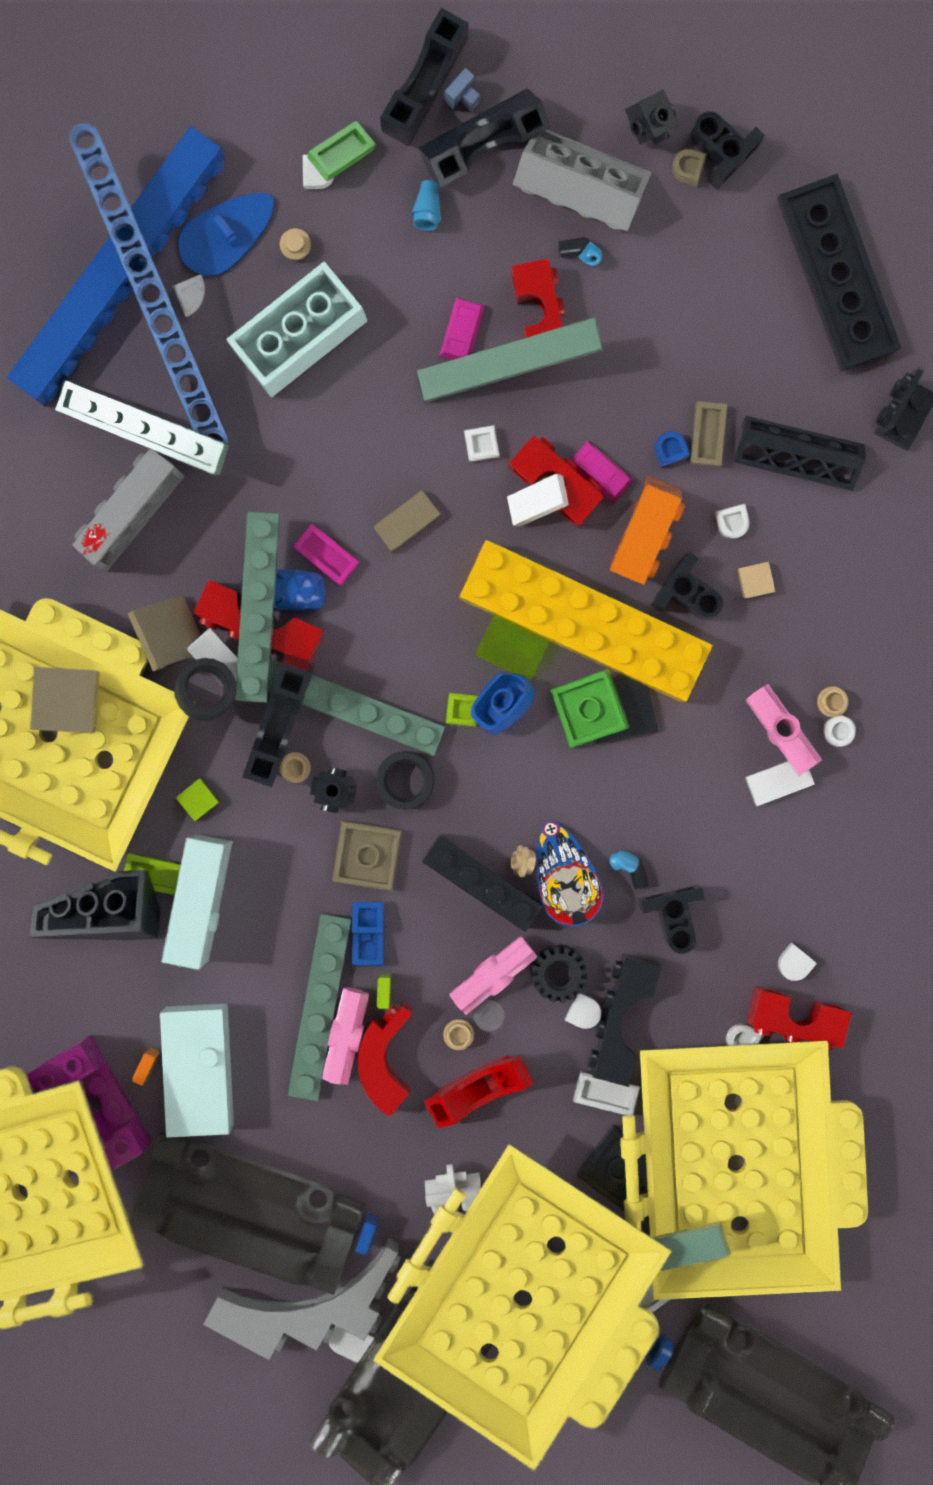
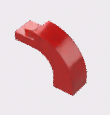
M404 1001L399 1007L394 1004L382 1018L386 1021L385 1024L374 1016L364 1033L358 1055V1070L363 1088L370 1100L388 1117L393 1114L410 1093V1087L391 1070L386 1059V1047L389 1041L413 1012V1009Z
M506 1055L460 1076L423 1102L436 1126L443 1128L457 1124L471 1112L493 1099L526 1090L534 1082L520 1056L510 1058L509 1055Z

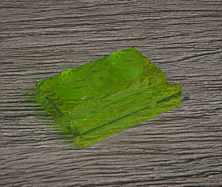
M494 615L475 656L510 673L521 674L531 681L550 641Z

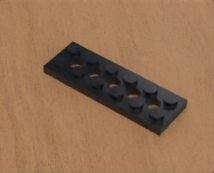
M838 173L780 194L777 198L840 371L848 370L899 351L902 347ZM813 208L822 209L826 215L825 221L815 222L812 220L810 210ZM823 237L833 238L836 242V250L831 252L824 250L821 246V239ZM842 266L845 268L847 278L842 281L836 280L831 273L832 267ZM847 294L853 295L857 299V308L853 310L845 308L842 303V297ZM857 323L865 325L868 329L867 338H857L853 333V326Z

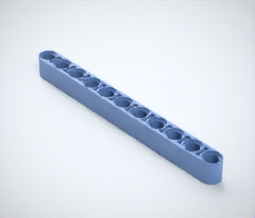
M85 123L79 124L73 128L70 136L73 150L192 429L208 437L210 435H218L224 443L228 444L227 435L100 135L93 126ZM83 136H91L94 138L95 143L91 148L83 149L78 146L79 139ZM104 167L108 170V175L103 180H95L91 177V172L94 168ZM109 197H116L121 201V206L116 211H109L104 208V202ZM124 227L134 231V237L127 242L120 241L117 238V232ZM139 257L146 260L147 267L144 271L134 272L130 269V262L134 258ZM151 287L156 288L160 292L159 299L152 303L146 302L142 298L144 290ZM159 318H169L173 323L172 329L166 333L156 330L155 323ZM173 347L182 348L186 353L184 360L179 363L170 361L168 358L169 350ZM188 376L194 377L198 381L197 389L190 393L183 391L180 387L182 379ZM206 406L210 410L211 416L206 422H198L194 419L192 414L196 407Z

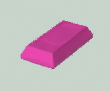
M456 297L439 357L454 360L472 354L486 305Z
M589 440L571 459L579 468L577 472L586 480L591 478L602 488L601 493L613 503L619 499L634 481L633 478Z
M312 523L293 546L296 551L340 586L360 563V561Z

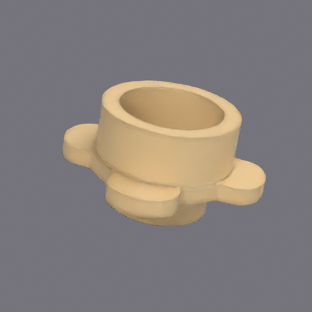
M519 845L511 857V868L514 875L524 877L525 874L531 875L533 873L536 863L535 852L529 850L528 847L523 848L522 845Z

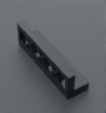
M746 415L742 424L741 439L734 456L735 463L851 491L854 490L866 461L865 444ZM747 443L760 446L764 452L755 457L743 454ZM783 451L790 453L794 460L782 464L776 462L773 456ZM816 459L820 460L824 467L811 471L807 470L803 463ZM842 466L853 468L849 480L836 477L833 470Z

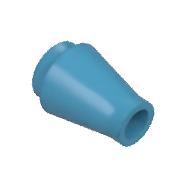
M424 180L421 182L420 191L411 213L413 225L417 229L432 231L441 222L439 185L435 181Z

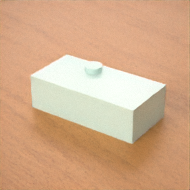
M323 262L226 340L272 398L365 324L367 318L361 305L329 266Z
M200 834L186 838L162 958L163 963L199 970L209 961L214 932L219 921L218 912L233 841Z
M228 1003L166 1006L160 1012L166 1138L229 1134L234 1126Z

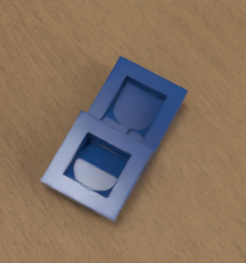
M353 902L352 966H384V902Z

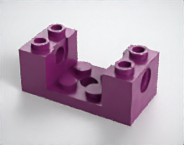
M91 1035L40 1063L26 1074L35 1093L80 1081L85 1099L90 1096L100 1099L102 1104L101 1110L97 1112L90 1110L110 1171L143 1153L151 1143L152 1139Z

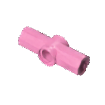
M769 684L763 686L745 700L766 729L769 740L779 747L798 776L822 761L819 754L801 731L798 719L794 715L789 714ZM777 724L787 725L790 729V736H781L777 731Z
M519 936L496 956L493 954L483 961L473 971L474 974L454 988L449 995L457 1007L467 1015L490 995L494 996L506 988L513 981V977L525 969L538 956L522 936Z
M343 988L337 1017L333 1020L328 1046L330 1048L322 1078L330 1083L348 1085L355 1053H358L364 1029L362 1022L369 1000L368 992L356 988Z

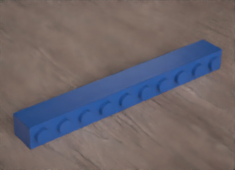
M191 125L130 207L151 258L154 257L157 251L161 252L164 250L170 240V233L175 226L180 227L184 223L189 207L194 201L198 202L203 197L206 191L205 185L212 176L216 177L221 172L225 164V156L221 147ZM127 227L121 228L117 232V238L123 242L130 241L134 237V231ZM110 236L6 377L43 406L48 401L51 402L56 398L60 391L59 385L66 376L70 377L75 372L79 364L77 360L84 351L88 352L94 346L97 340L96 334L102 326L106 327L110 324L115 315V308L121 301L125 302L133 291ZM134 258L130 262L129 267L134 272H142L146 269L147 262L143 258Z

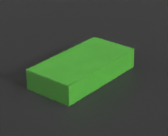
M356 120L308 152L307 158L327 182L373 152L376 144Z

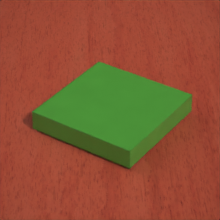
M609 669L550 690L570 748L630 728Z

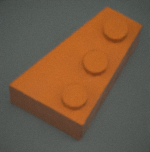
M649 475L646 478L645 487L639 500L636 502L632 517L624 531L610 566V571L643 585L648 577L654 578L660 561L655 559L660 549L666 550L673 534L668 531L673 520L679 521L685 508V504L681 503L682 489Z

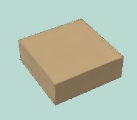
M769 562L737 569L743 599L776 592Z

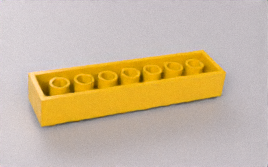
M485 540L459 596L460 600L612 671L636 680L681 703L687 702L713 646L488 540Z

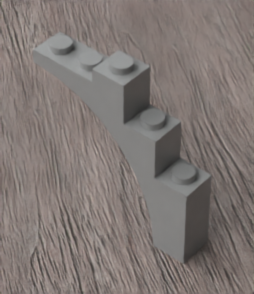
M388 1238L376 1257L358 1275L340 1287L316 1297L296 1301H266L246 1297L222 1287L203 1325L268 1360L274 1350L277 1352L281 1351L288 1335L316 1351L322 1341L328 1342L335 1326L365 1341L369 1332L373 1334L376 1332L382 1320V1316L379 1315L381 1303L378 1300L386 1287V1283L383 1282L388 1272L393 1274L400 1262L401 1256L398 1255L399 1243Z

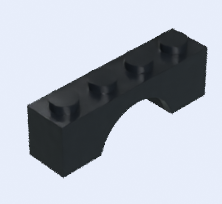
M440 8L425 36L421 53L410 76L399 90H395L380 117L382 132L407 146L410 145L468 40V22Z
M526 88L418 148L429 175L440 187H443L467 174L472 161L484 151L502 143H524L551 127L541 99Z
M288 654L284 655L244 770L243 778L269 787L273 786L294 722L312 676L314 663Z
M439 834L422 860L425 865L524 932L527 931L543 907L541 902L485 867L441 834Z
M623 953L621 961H615L611 976L615 978L613 990H607L603 1005L604 1008H607L604 1020H599L595 1037L599 1038L596 1050L591 1049L587 1067L591 1068L593 1078L629 1087L637 1056L622 1041L620 1033L621 1020L626 1010L633 1003L641 999L654 997L662 968L658 963Z

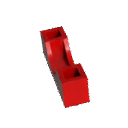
M208 579L193 614L201 617L199 623L214 630L217 629L218 625L229 629L228 636L239 640L241 594ZM293 618L285 626L273 630L271 655L276 650L312 663L325 631L297 618Z

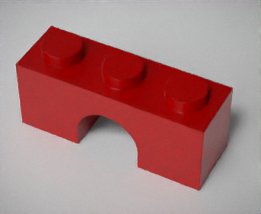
M549 258L513 265L511 268V278L517 304L532 302L539 305L544 312V318L541 322L524 327V338L563 327L561 317L565 316L562 297L557 298L555 287L559 286L556 267L550 268Z
M533 435L512 459L508 468L528 486L535 484L545 476L562 475L569 505L557 511L578 528L604 498L600 493L602 488L593 479L588 478L585 480L577 473L579 468L570 459L565 457L562 460L554 453L556 448L547 439L541 437L539 440Z
M755 986L747 1022L755 1028V1033L772 1037L773 1032L785 1035L784 1039L790 1042H803V1039L808 1041H828V1051H832L833 1047L843 1049L852 1014L846 1008L815 1001L809 1017L801 1021H794L789 1016L791 997L786 993Z

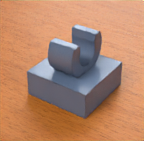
M466 68L445 90V104L453 111L462 103L470 112H473L480 104L478 100L480 95L474 90L475 76Z

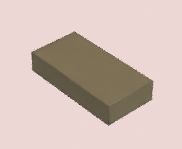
M701 401L695 403L689 465L721 467L727 404Z
M421 490L373 526V529L389 550L394 552L439 518L441 514L423 490Z

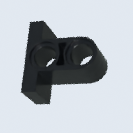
M707 111L699 115L691 135L694 145L702 153L708 154L707 158L717 166L708 181L716 190L760 146L765 136L764 133L755 127L743 138L719 114L713 111ZM709 126L713 129L714 134L710 136L705 135L700 128ZM729 147L734 149L737 156L728 157L723 152V148Z
M687 552L650 605L660 612L671 599L697 618L707 620L721 612L723 600L718 592L689 573L699 558L691 552ZM677 579H683L688 583V594L680 595L675 591L674 583ZM702 597L712 599L714 609L711 613L701 610L700 600Z
M694 885L638 898L640 910L644 914L658 911L664 939L674 952L686 954L694 948L696 936L688 904L705 900L702 887ZM672 900L679 901L681 905L679 913L674 916L667 915L666 905ZM678 931H686L687 941L681 946L674 945L673 935Z

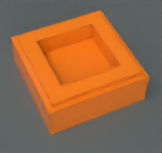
M151 1047L143 1054L133 1075V1082L143 1086L148 1080L161 1051Z

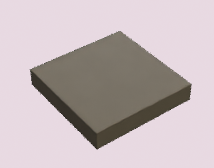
M183 595L128 613L153 671L193 658L187 647L198 639L201 634Z
M34 667L30 729L95 733L99 671Z
M342 820L332 882L393 891L403 830Z

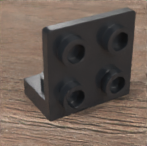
M920 367L911 374L907 372L902 380L898 379L889 394V396L893 397L888 407L884 406L875 420V423L879 426L874 434L905 451L911 448L933 406V391L918 384L925 371Z

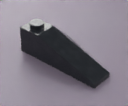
M147 870L117 871L108 875L109 878L98 883L91 882L84 885L83 889L69 895L62 894L33 906L30 937L93 940L158 939L160 906L149 872Z

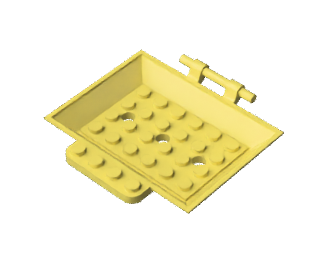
M48 598L41 599L33 605L26 621L0 609V702L2 705L0 711V818L21 827V830L15 836L0 830V844L8 847V851L24 859L29 857L47 866L53 854L35 846L42 837L116 872L189 716L178 707L173 691L142 677L148 663V658L138 639ZM34 667L99 671L95 733L57 731V738L53 742H47L42 736L43 730L30 729ZM102 751H108L113 756V764L107 769L102 768L98 764V756Z
M828 1041L640 1050L644 1131L636 1133L635 1116L624 1115L622 1116L623 1137L620 1138L621 1158L625 1159L627 1199L624 1200L625 1221L641 1231V1221L646 1216H649L650 1237L720 1222L730 1250L729 1256L725 1258L659 1271L652 1282L653 1300L841 1291L838 1228L858 1227L866 1221L868 1217L863 1113L852 1101H831ZM729 1094H737L741 1098L740 1105L735 1109H728L724 1105L725 1098ZM642 1154H645L648 1193L639 1195L637 1159ZM734 1155H740L744 1158V1164L738 1170H732L728 1167V1160ZM738 1216L747 1219V1226L741 1231H735L731 1228L732 1220Z
M15 1066L0 1069V1301H4V1305L0 1309V1328L7 1329L20 1326L27 1320L48 1315L59 1317L72 1314L75 1309L90 1306L92 1304L90 1293L77 1295L78 1282L143 1266L80 1081L33 1094L26 1074ZM70 1170L78 1175L79 1184L71 1180ZM19 1184L26 1187L28 1197L21 1194ZM55 1288V1293L49 1302L26 1307L27 1294Z
M509 1144L467 1212L463 1214L456 1211L466 1194L462 1190L455 1188L446 1204L441 1205L432 1218V1226L412 1258L407 1259L397 1274L398 1280L387 1296L388 1299L398 1304L409 1286H417L419 1288L373 1361L535 1470L568 1416L589 1428L598 1427L605 1421L657 1338L659 1328L655 1315L639 1303L667 1260L671 1250ZM443 1232L453 1233L433 1266L424 1265V1261ZM550 1238H562L566 1244L565 1249L559 1253L552 1252L547 1244ZM519 1290L528 1291L532 1296L531 1303L526 1306L517 1304L514 1299L515 1293ZM488 1343L495 1345L499 1352L497 1357L493 1359L485 1358L481 1353L483 1345Z

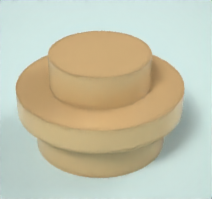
M301 229L287 230L280 239L281 252L286 258L293 261L304 259L311 249L309 236Z
M834 686L823 689L817 698L819 711L827 717L842 715L847 710L849 703L845 691Z
M298 752L287 754L280 763L282 777L291 783L304 781L311 771L309 759Z
M454 1019L444 1028V1041L451 1049L464 1050L473 1042L474 1030L466 1020Z

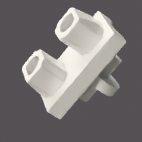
M453 1164L446 1165L447 1174L436 1175V1179L425 1181L427 1207L431 1206L434 1215L441 1205L446 1204L455 1188L462 1190L466 1194L461 1202L462 1210L466 1212L481 1189L479 1173L467 1175L466 1171L454 1173Z

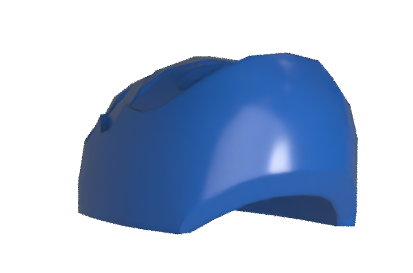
M277 570L275 612L286 614L308 613L320 610L324 606L326 582L323 576L319 573L305 570Z
M500 672L486 685L471 708V717L481 728L495 736L508 729L528 710L535 697L534 686L521 674Z

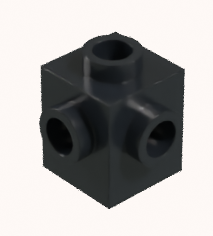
M664 89L625 109L630 121V129L639 144L651 140L652 144L655 145L669 138L668 130L679 125L675 109L669 103Z
M329 767L328 772L322 771L319 777L313 778L310 795L315 796L314 803L321 804L320 810L338 813L339 808L345 809L348 803L354 802L357 785L352 784L353 777L346 776L347 770ZM329 785H335L338 788L336 796L332 797L327 794V787Z

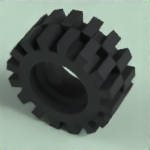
M563 944L547 946V949H542L539 952L538 957L533 961V967H531L534 987L543 998H548L551 1002L560 1001L565 1003L568 999L572 1001L578 993H582L584 984H587L588 971L581 955L570 946L566 947ZM564 962L571 968V977L565 984L556 985L548 979L547 971L553 963Z

